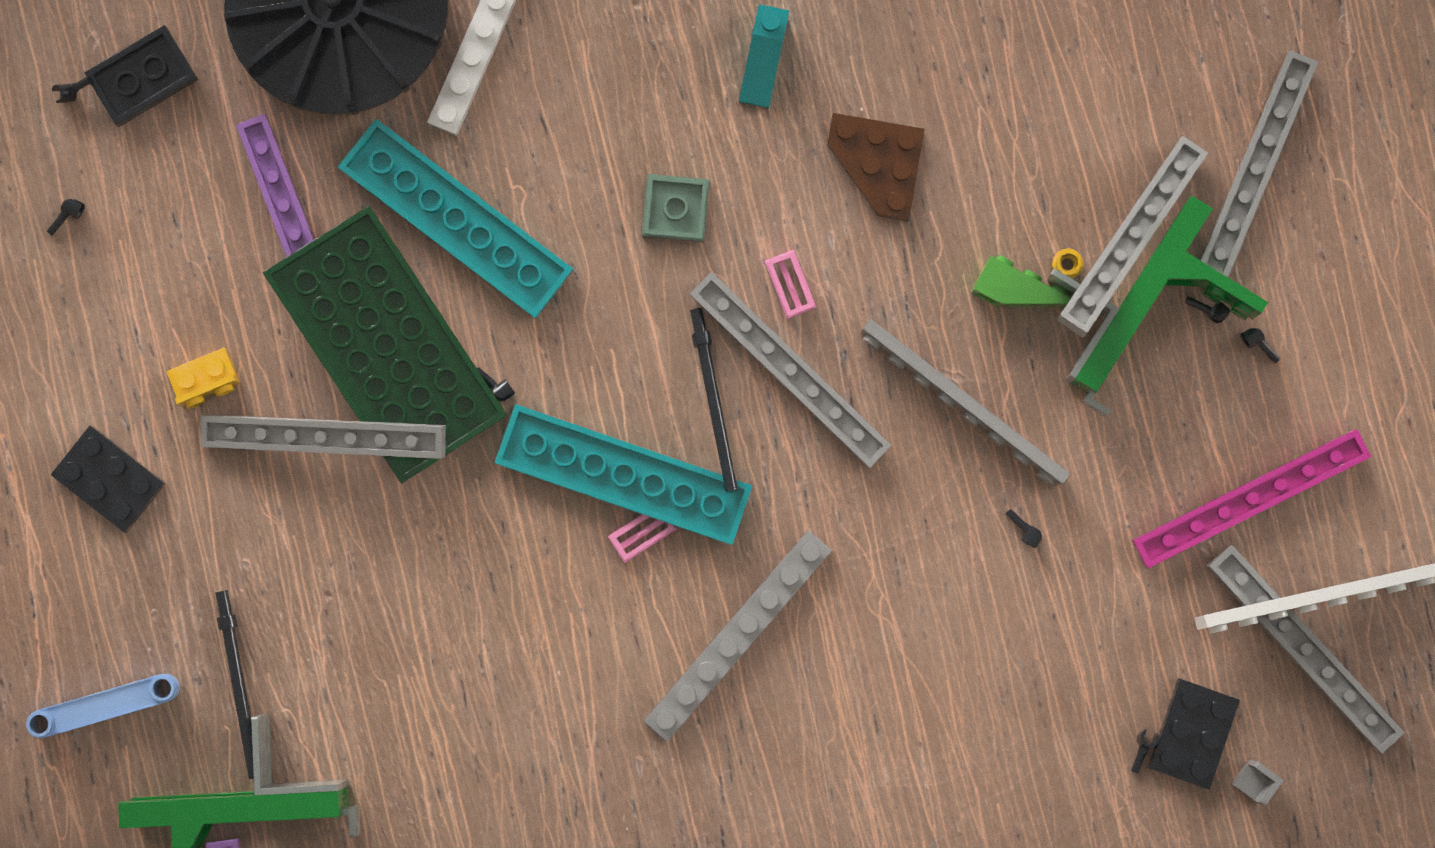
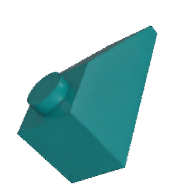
M759 4L739 97L740 103L769 109L787 28L789 10Z

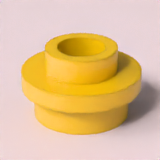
M1062 249L1054 255L1052 269L1055 268L1071 279H1074L1083 269V259L1074 249ZM1064 259L1070 260L1072 262V269H1064L1062 261Z

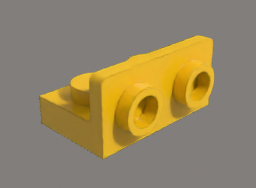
M225 347L166 371L176 394V398H174L176 404L182 407L186 406L187 409L204 404V398L216 394V397L229 394L234 391L233 386L241 383L228 350Z

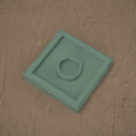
M647 174L642 237L704 242L709 179Z

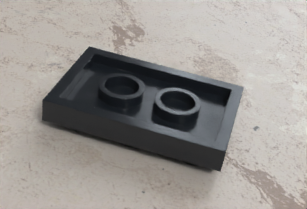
M165 25L84 72L86 77L90 76L92 78V87L117 127L124 125L199 80Z
M91 425L51 473V476L124 533L130 530L166 484Z
M1178 678L1159 732V742L1154 747L1147 768L1210 790L1240 700Z

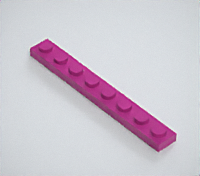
M1354 429L1131 541L1143 565L1148 569L1370 458L1371 455L1358 429Z

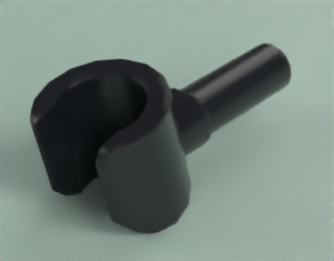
M87 76L73 84L54 85L52 91H60V99L56 103L74 102L77 92L93 82L92 78Z
M76 199L64 200L60 209L61 213L47 229V232L53 236L64 221L67 220L68 216L78 219L85 209V204Z
M1189 296L1185 300L1186 304L1207 314L1208 318L1214 323L1223 322L1230 313V309L1222 302L1216 303L1211 308L1209 305Z
M1249 328L1241 333V338L1248 348L1258 344L1260 349L1274 363L1281 359L1265 341L1264 333L1260 329Z
M480 367L477 368L499 400L505 401L515 394L506 379L497 384Z
M1010 509L1006 515L1020 529L1025 531L1021 541L1036 548L1042 538L1040 530L1029 525L1027 522L1025 523Z
M1147 729L1137 735V743L1140 747L1131 771L1139 773L1149 748L1156 746L1159 742L1158 733L1154 734L1151 744L1144 741Z

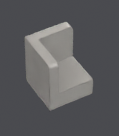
M1249 759L1231 785L1254 802L1266 806L1284 780L1260 762Z

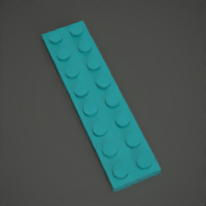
M378 119L372 122L338 166L347 176L535 319L574 271L571 266Z
M518 404L514 406L494 462L497 465L729 545H733L753 485L736 480L738 490L726 493L721 474Z

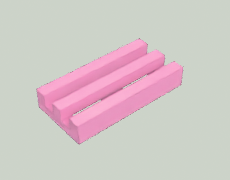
M794 250L764 261L787 320L816 309ZM790 259L807 302L804 306L801 305L784 260ZM776 263L780 267L796 309L790 310L773 266Z
M640 515L609 535L608 538L624 563L676 531L677 527L666 523L668 528L627 554L623 550L624 548L665 522L656 520L622 543H619L618 537L650 518L646 515Z

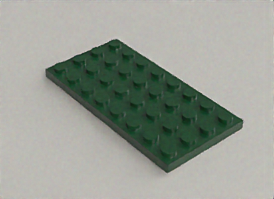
M367 206L262 272L359 421L446 425V456L507 416L370 206ZM383 456L401 484L440 460L437 458Z

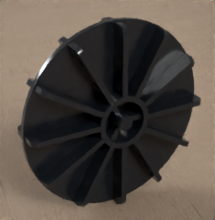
M225 0L224 21L226 22L232 47L239 61L248 74L269 94L288 105L308 112L331 115H356L361 111L380 106L394 99L402 92L406 93L410 90L409 87L428 68L442 45L448 18L449 0Z

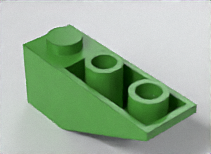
M1000 255L997 258L991 256L987 260L971 291V294L996 307H1066L1071 299L1068 296L1070 292L1056 284L1050 287L1040 282L1041 276L1029 270H1025L1023 273L1013 268L1014 263Z

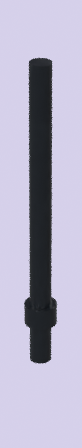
M695 308L690 310L694 334H692L694 348L698 349L725 492H734L738 490L710 351V345H712L710 331L706 330L702 308Z
M228 590L215 592L220 616L217 618L218 629L222 630L248 778L254 779L252 722L235 627H238L236 614L232 615Z

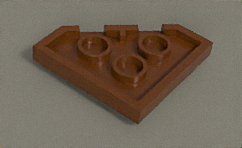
M833 113L827 143L831 152L838 158L846 173L858 190L865 196L877 216L909 221L925 129Z

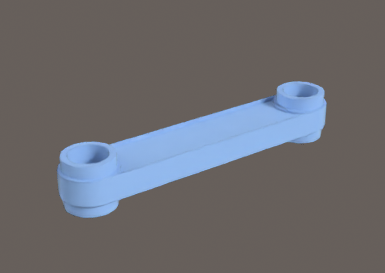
M171 674L152 676L36 710L28 717L26 728L33 737L46 738L170 702L178 696L180 683ZM163 679L167 680L171 685V691L167 697L162 696L158 691V685ZM40 715L44 716L48 721V728L45 732L40 731L37 727V719Z

